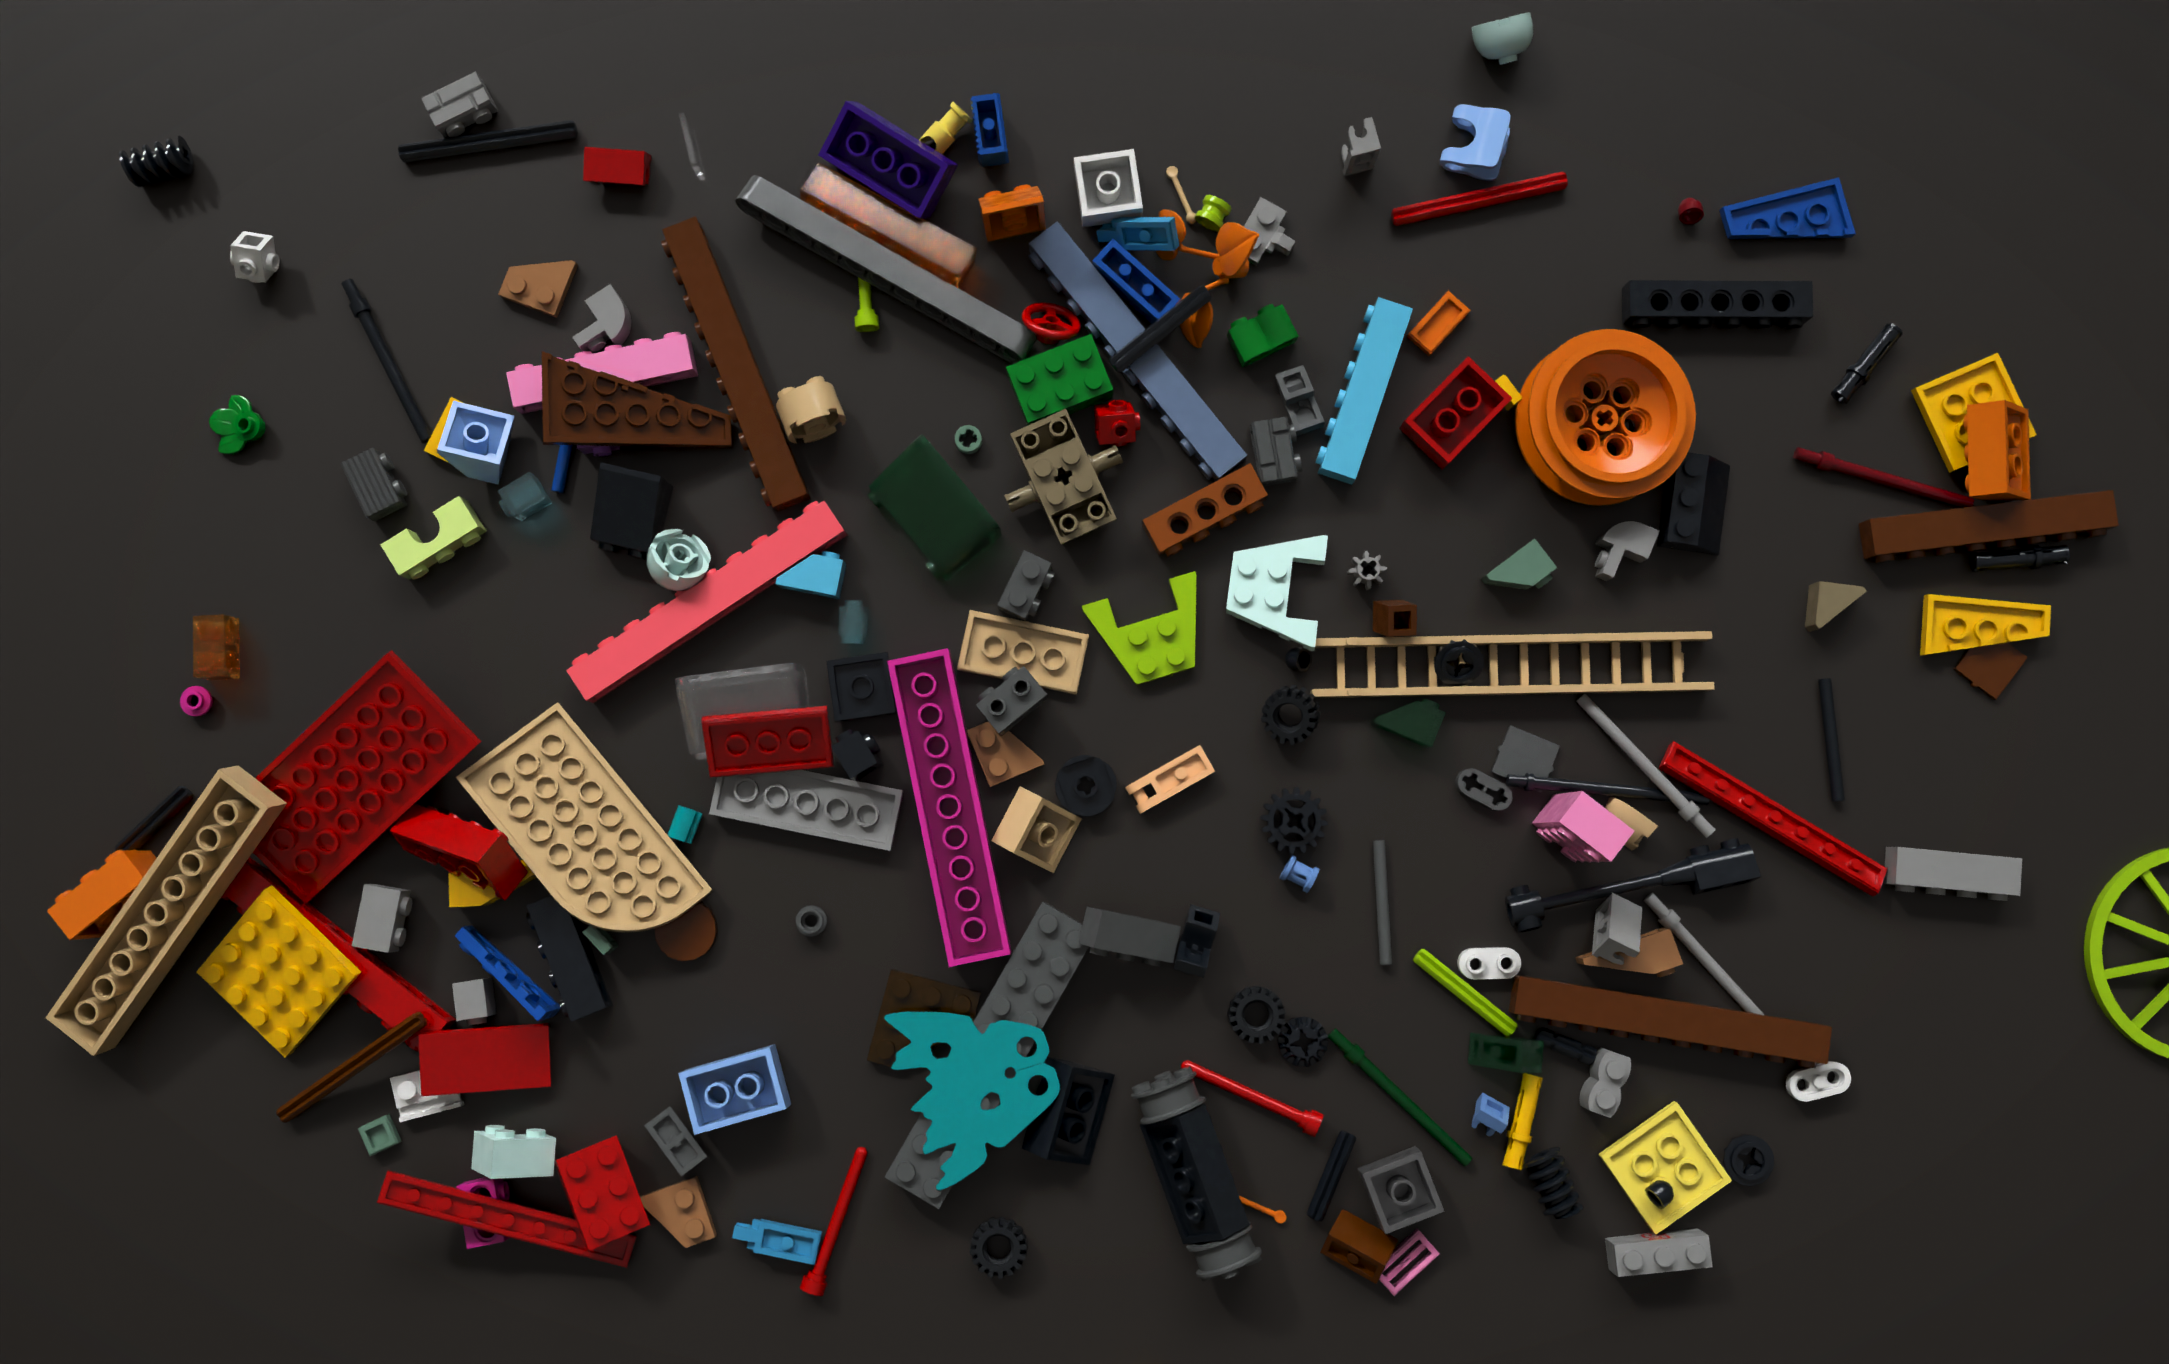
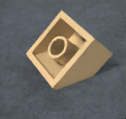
M1020 786L991 841L1054 873L1082 818Z

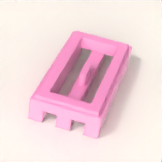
M1418 1228L1393 1250L1384 1271L1418 1240L1421 1242L1386 1275L1382 1274L1379 1279L1393 1296L1440 1254ZM1427 1248L1429 1252L1392 1285L1390 1281Z

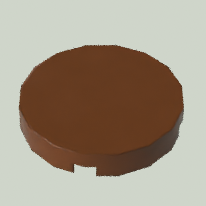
M702 902L696 904L674 921L654 929L655 939L661 951L670 958L680 961L695 960L705 955L714 945L718 933L716 920L711 909Z

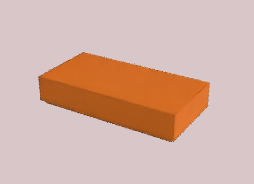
M1447 291L1407 335V338L1425 354L1430 356L1471 310L1450 291Z

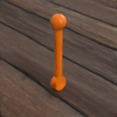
M1239 1196L1242 1204L1274 1217L1277 1223L1281 1224L1286 1221L1287 1216L1284 1211H1274Z

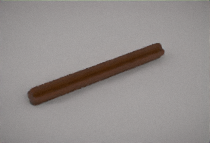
M421 1012L412 1014L279 1107L276 1111L277 1116L284 1123L294 1119L427 1025V1019Z

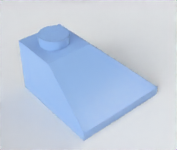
M453 401L437 453L465 476L499 484L507 457L515 416Z

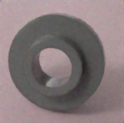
M806 906L796 916V926L803 935L816 936L826 928L827 916L818 906ZM809 915H814L817 918V924L814 927L809 926L806 922Z

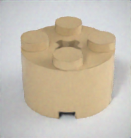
M823 376L813 377L802 386L796 388L787 387L777 393L779 400L776 403V409L787 437L792 443H797L795 438H803L804 443L823 439L837 431L835 425L840 421L842 426L846 422V417L834 386L829 382H825Z

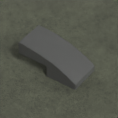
M1304 365L1275 374L1276 383L1290 423L1295 426L1296 436L1324 427L1325 421L1315 400L1314 389Z

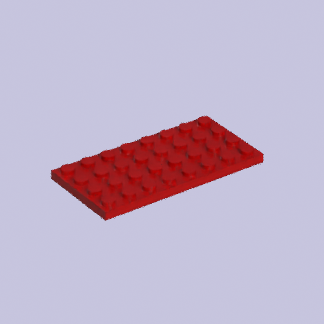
M391 650L255 778L287 804L253 853L306 905L482 741Z

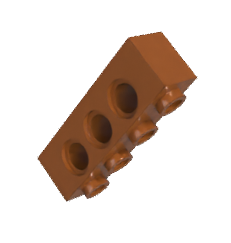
M1251 463L1143 519L1142 526L1158 556L1166 553L1167 557H1170L1183 550L1182 544L1193 539L1194 543L1199 542L1210 535V529L1218 525L1223 529L1237 521L1236 516L1246 511L1249 515L1264 507L1263 501L1266 500L1268 494ZM1228 492H1236L1240 496L1241 502L1238 505H1229L1225 501L1224 495ZM1201 506H1209L1214 511V517L1204 520L1199 517L1197 510ZM1175 520H1182L1186 523L1188 529L1183 534H1176L1172 531L1170 524Z

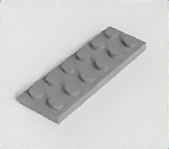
M805 770L722 776L716 779L709 814L891 851L904 791Z

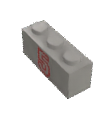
M1698 1228L1662 1231L1657 1235L1654 1233H1643L1605 1238L1608 1269L1617 1277L1713 1267L1709 1235Z

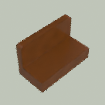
M1342 1210L1330 1230L1320 1253L1377 1284L1398 1243V1239L1390 1234H1385L1379 1228L1352 1213Z

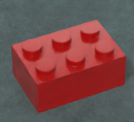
M1468 356L1404 420L1399 429L1443 470L1513 398Z
M617 1135L555 1160L556 1169L587 1252L650 1225Z

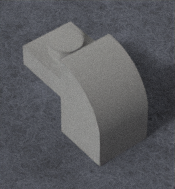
M609 284L585 300L597 321L572 337L582 351L597 352L606 345V341L609 339L615 345H622L629 336L632 323L630 312L617 291Z
M1626 521L1605 531L1595 543L1606 549V551L1601 550L1596 559L1595 567L1598 570L1595 577L1604 581L1612 579L1615 576L1622 556L1639 563L1647 560L1659 530L1639 522Z

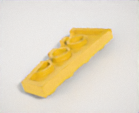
M1934 594L1924 595L1920 656L2050 636L2051 605Z

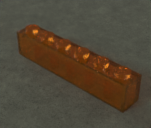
M821 163L817 164L800 189L801 200L957 288L961 286L975 264L976 247L924 219H919L897 204Z

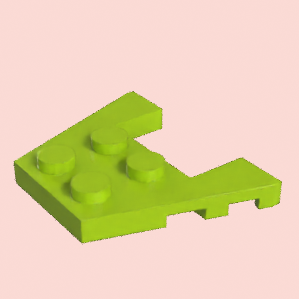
M1195 571L1169 579L1178 609L1169 613L1117 628L1108 598L1082 606L1086 617L1091 621L1135 685L1195 667L1197 577Z

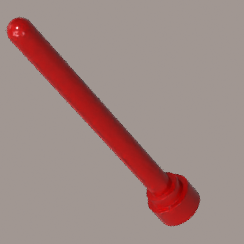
M1189 1060L1182 1062L1181 1069L1191 1066L1192 1071L1197 1073L1196 1078L1298 1123V1127L1303 1129V1133L1312 1137L1316 1136L1324 1114L1313 1109L1302 1112Z
M858 1147L855 1151L813 1270H809L808 1274L803 1276L799 1288L806 1293L815 1296L824 1295L827 1286L825 1281L827 1276L824 1273L868 1154L865 1147Z

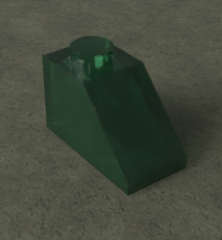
M1423 698L1421 702H1412L1374 718L1371 725L1429 748L1433 746L1446 712L1439 710L1440 705L1438 703Z
M1470 1033L1468 1064L1519 1073H1542L1544 1041L1512 1036Z

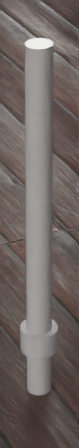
M1586 693L1576 701L1679 809L1678 813L1686 822L1690 820L1706 838L1716 830L1699 813L1700 808L1692 800L1688 801Z
M1653 892L1647 895L1643 901L1659 917L1658 922L1664 928L1671 929L1674 935L1745 1012L1764 1015L1679 922L1681 918L1674 910H1668Z

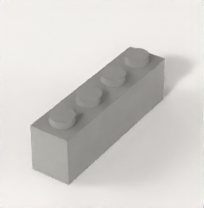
M1886 847L1885 867L1888 870L1884 878V884L1895 885V891L1915 892V887L1926 888V894L1946 895V890H1956V897L1977 898L1978 892L1988 893V900L2008 901V895L2020 896L2022 858L1906 847Z

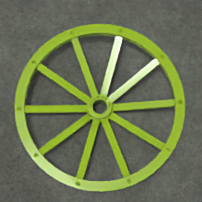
M2168 847L2135 859L2111 878L2098 895L2092 907L2084 939V961L2087 978L2094 997L2105 1016L2117 1030L2134 1044L2150 1053L2169 1059V1045L2152 1038L2143 1032L2141 1028L2169 1001V984L2131 1021L2116 1002L2107 979L2168 968L2169 957L2104 969L2102 945L2106 922H2110L2169 946V935L2111 912L2121 893L2131 882L2140 876L2169 915V896L2149 870L2169 862Z

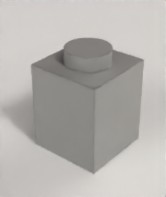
M492 977L452 984L456 1021L467 1020L468 1025L487 1022L486 1017L496 1014Z

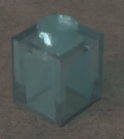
M530 472L498 490L502 498L499 504L508 517L512 516L519 521H523L552 504L539 479Z

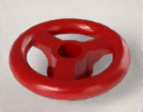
M1034 303L1027 306L1022 312L1024 325L1036 334L1037 340L1045 344L1052 345L1058 343L1059 340L1073 338L1081 329L1079 318L1069 309L1057 304ZM1046 312L1043 318L1031 319L1033 313ZM1056 314L1066 318L1072 324V326L1062 322L1060 318L1056 316Z

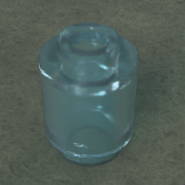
M845 600V606L838 607V636H841V643L866 644V636H869V607H863V601Z

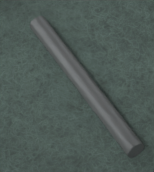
M1385 840L1373 841L1380 965L1392 964L1386 846Z

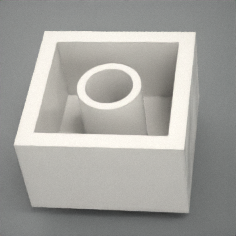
M1134 149L1074 157V173L1083 227L1111 223V220L1119 217H1142L1143 205Z

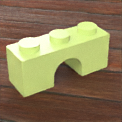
M458 496L433 511L439 522L440 529L437 537L431 542L422 543L417 533L406 528L380 544L399 576L407 579L412 578L413 580L424 576L429 571L428 568L433 564L448 561L455 555L454 551L462 546H471L481 539L480 535L487 530L468 500Z

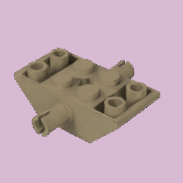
M1066 409L1010 433L1030 480L1028 481L1029 485L1004 495L1012 513L1037 501V503L1041 504L1048 522L1061 545L1117 520L1098 479V473L1123 463L1116 445L1096 455H1087ZM1058 475H1069V483L1064 485L1062 481L1056 482L1059 479Z

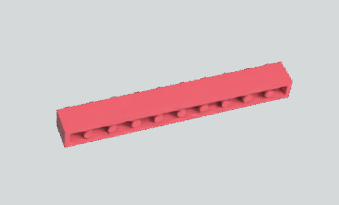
M824 500L820 503L818 501L810 503L802 510L804 514L795 520L792 518L786 519L777 526L778 531L769 537L767 535L760 536L751 543L752 548L742 554L739 551L731 555L726 560L727 564L719 570L713 568L707 571L701 582L687 590L677 591L674 594L676 598L667 604L664 602L657 604L649 610L650 615L643 620L636 619L628 623L623 628L625 632L616 638L610 636L602 640L597 645L599 649L590 655L584 653L571 662L573 666L566 671L584 699L591 703L596 702L775 584L777 577L812 554L818 555L846 537L847 533Z

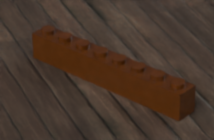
M2113 490L1872 518L1859 523L1864 559L1875 558L1876 563L1895 561V556L1906 555V560L1926 557L1925 552L1936 551V556L1950 555L1956 553V548L1966 547V552L1986 550V545L1996 544L1997 549L2017 546L2016 541L2026 540L2027 545H2035L2047 542L2046 538L2056 537L2057 542L2077 539V534L2087 533V538L2107 535V530L2119 526L2114 492Z

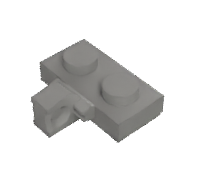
M1260 197L1244 225L1245 228L1259 233L1256 244L1248 258L1249 262L1256 266L1265 251L1272 254L1275 249L1289 256L1295 245V240L1283 234L1285 228L1280 226L1287 211Z

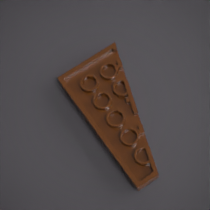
M541 351L543 445L731 447L730 415L696 403L691 404L676 399L675 396L666 393L661 394L647 389L648 387L602 371L597 372L580 366L579 363L570 360L568 362Z

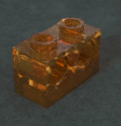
M224 614L193 616V675L195 678L205 680L240 679L239 618Z

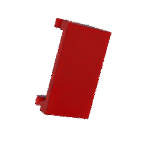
M584 147L583 181L645 186V184H649L651 154L637 150Z

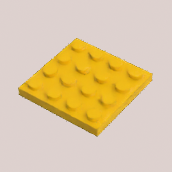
M271 885L261 892L197 970V973L286 1058L296 1050L360 975L361 971Z

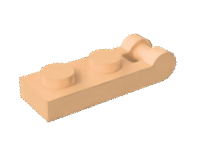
M1201 745L1125 788L1129 795L1132 794L1138 803L1136 808L1141 814L1214 773L1215 770ZM1151 783L1156 795L1148 798L1143 787Z

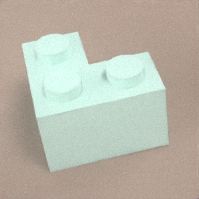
M487 1125L485 1126V1131H474L471 1169L490 1179L553 1176L556 1138L546 1134L545 1129H526V1134H515L514 1130L505 1129V1126Z

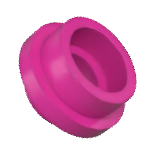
M201 686L187 688L180 697L182 710L190 716L198 717L206 714L213 703L211 693ZM194 696H197L199 699L196 706L191 704Z

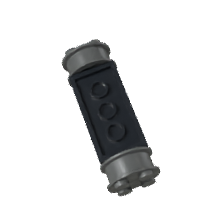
M1191 1066L1177 1070L1173 1074L1172 1071H1167L1154 1077L1155 1081L1151 1084L1147 1081L1132 1087L1133 1093L1131 1097L1138 1100L1144 1116L1140 1120V1128L1182 1243L1188 1244L1186 1246L1187 1250L1193 1252L1199 1267L1196 1271L1197 1277L1201 1278L1202 1281L1213 1279L1218 1275H1221L1222 1279L1231 1278L1240 1273V1267L1250 1266L1261 1261L1260 1255L1262 1250L1254 1245L1250 1234L1253 1225L1248 1221L1245 1214V1208L1235 1187L1233 1176L1228 1168L1222 1146L1212 1124L1211 1116L1206 1105L1202 1104L1206 1101V1098L1199 1095L1193 1078L1197 1075L1196 1071H1192Z

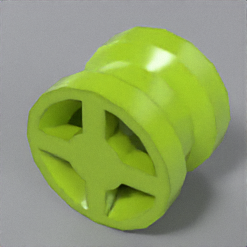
M1206 195L1202 201L1204 205L1202 210H1198L1194 218L1207 229L1219 232L1222 225H1224V217L1230 214L1232 208L1224 200L1213 195Z

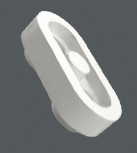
M1507 947L1468 948L1459 955L1457 966L1460 973L1469 979H1509L1520 971L1521 958L1515 950ZM1505 957H1508L1511 961V965L1507 969H1503L1501 966V961ZM1474 958H1477L1480 962V966L1476 970H1472L1470 967V961Z
M1828 1061V1064L1819 1063L1816 1064V1068L1804 1067L1792 1071L1786 1079V1089L1793 1098L1808 1102L1846 1091L1851 1083V1074L1848 1068L1841 1063ZM1833 1071L1835 1074V1079L1832 1082H1829L1827 1080V1075L1829 1072ZM1800 1079L1805 1081V1087L1802 1090H1799L1797 1087Z

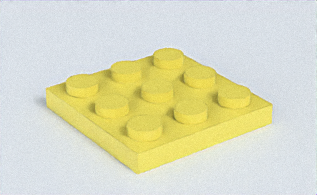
M1676 1101L1668 1104L1598 1154L1655 1235L1732 1181ZM1657 1180H1664L1673 1188V1200L1664 1209L1655 1206L1645 1192V1189Z

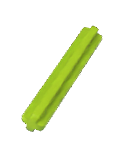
M1420 949L1413 958L1414 963L1502 1034L1509 1037L1514 1033L1518 1025L1504 1012L1427 950Z

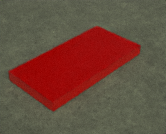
M827 706L702 716L701 722L710 777L834 767Z
M549 1023L424 1031L418 1034L421 1096L551 1087Z

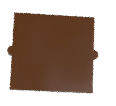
M2010 642L1969 648L1953 669L1971 682V687L1979 688L1990 698L1996 700L2028 657L2010 645Z

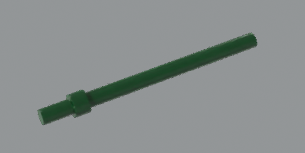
M1336 1028L1329 1033L1328 1038L1345 1053L1343 1057L1352 1065L1356 1064L1464 1167L1470 1163L1472 1157L1364 1055L1365 1051L1357 1043L1352 1044Z

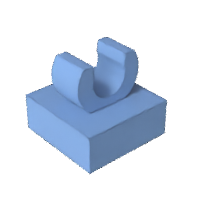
M1482 1092L1476 1101L1472 1127L1476 1128L1479 1123H1483L1487 1126V1136H1492L1495 1131L1502 1134L1508 1126L1510 1107Z

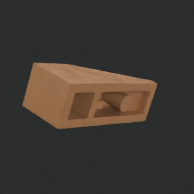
M1664 927L1641 934L1640 952L1636 957L1628 956L1623 952H1615L1616 955L1624 958L1623 965L1612 963L1600 956L1597 958L1592 955V952L1575 957L1578 964L1656 974L1657 977L1670 975L1676 972L1674 967L1683 964L1671 929Z

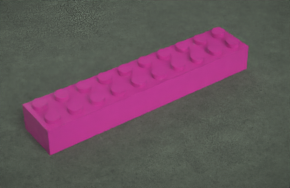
M946 648L889 660L887 663L948 965L952 967L1010 955L1012 950L951 652Z

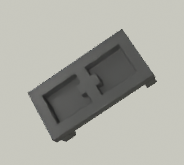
M671 1106L644 1125L680 1176H683L707 1157Z

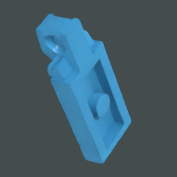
M1119 217L1111 220V223L1102 224V227L1096 230L1098 242H1110L1114 239L1125 250L1173 251L1179 247L1175 217Z
M753 1219L752 1225L737 1222L734 1226L732 1238L748 1241L747 1248L752 1249L753 1253L815 1265L822 1231L765 1219Z

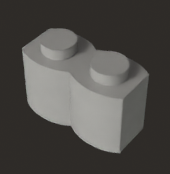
M1599 1047L1594 1062L1589 1066L1590 1077L1584 1082L1580 1091V1106L1611 1118L1620 1105V1088L1625 1084L1630 1075L1631 1059Z

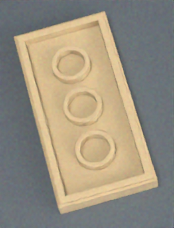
M970 610L957 670L1002 679L1012 668L1017 667L1019 670L1025 666L1042 688L1077 695L1089 634Z

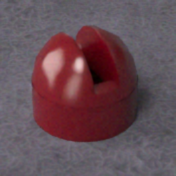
M1692 197L1682 200L1678 208L1679 220L1683 224L1699 222L1704 217L1701 202Z

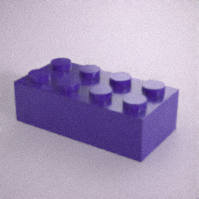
M845 101L818 156L919 219L931 217L958 167L957 163L856 101Z

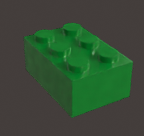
M1091 334L1006 366L1007 376L1027 426L1064 409L1070 415L1113 398L1114 389Z

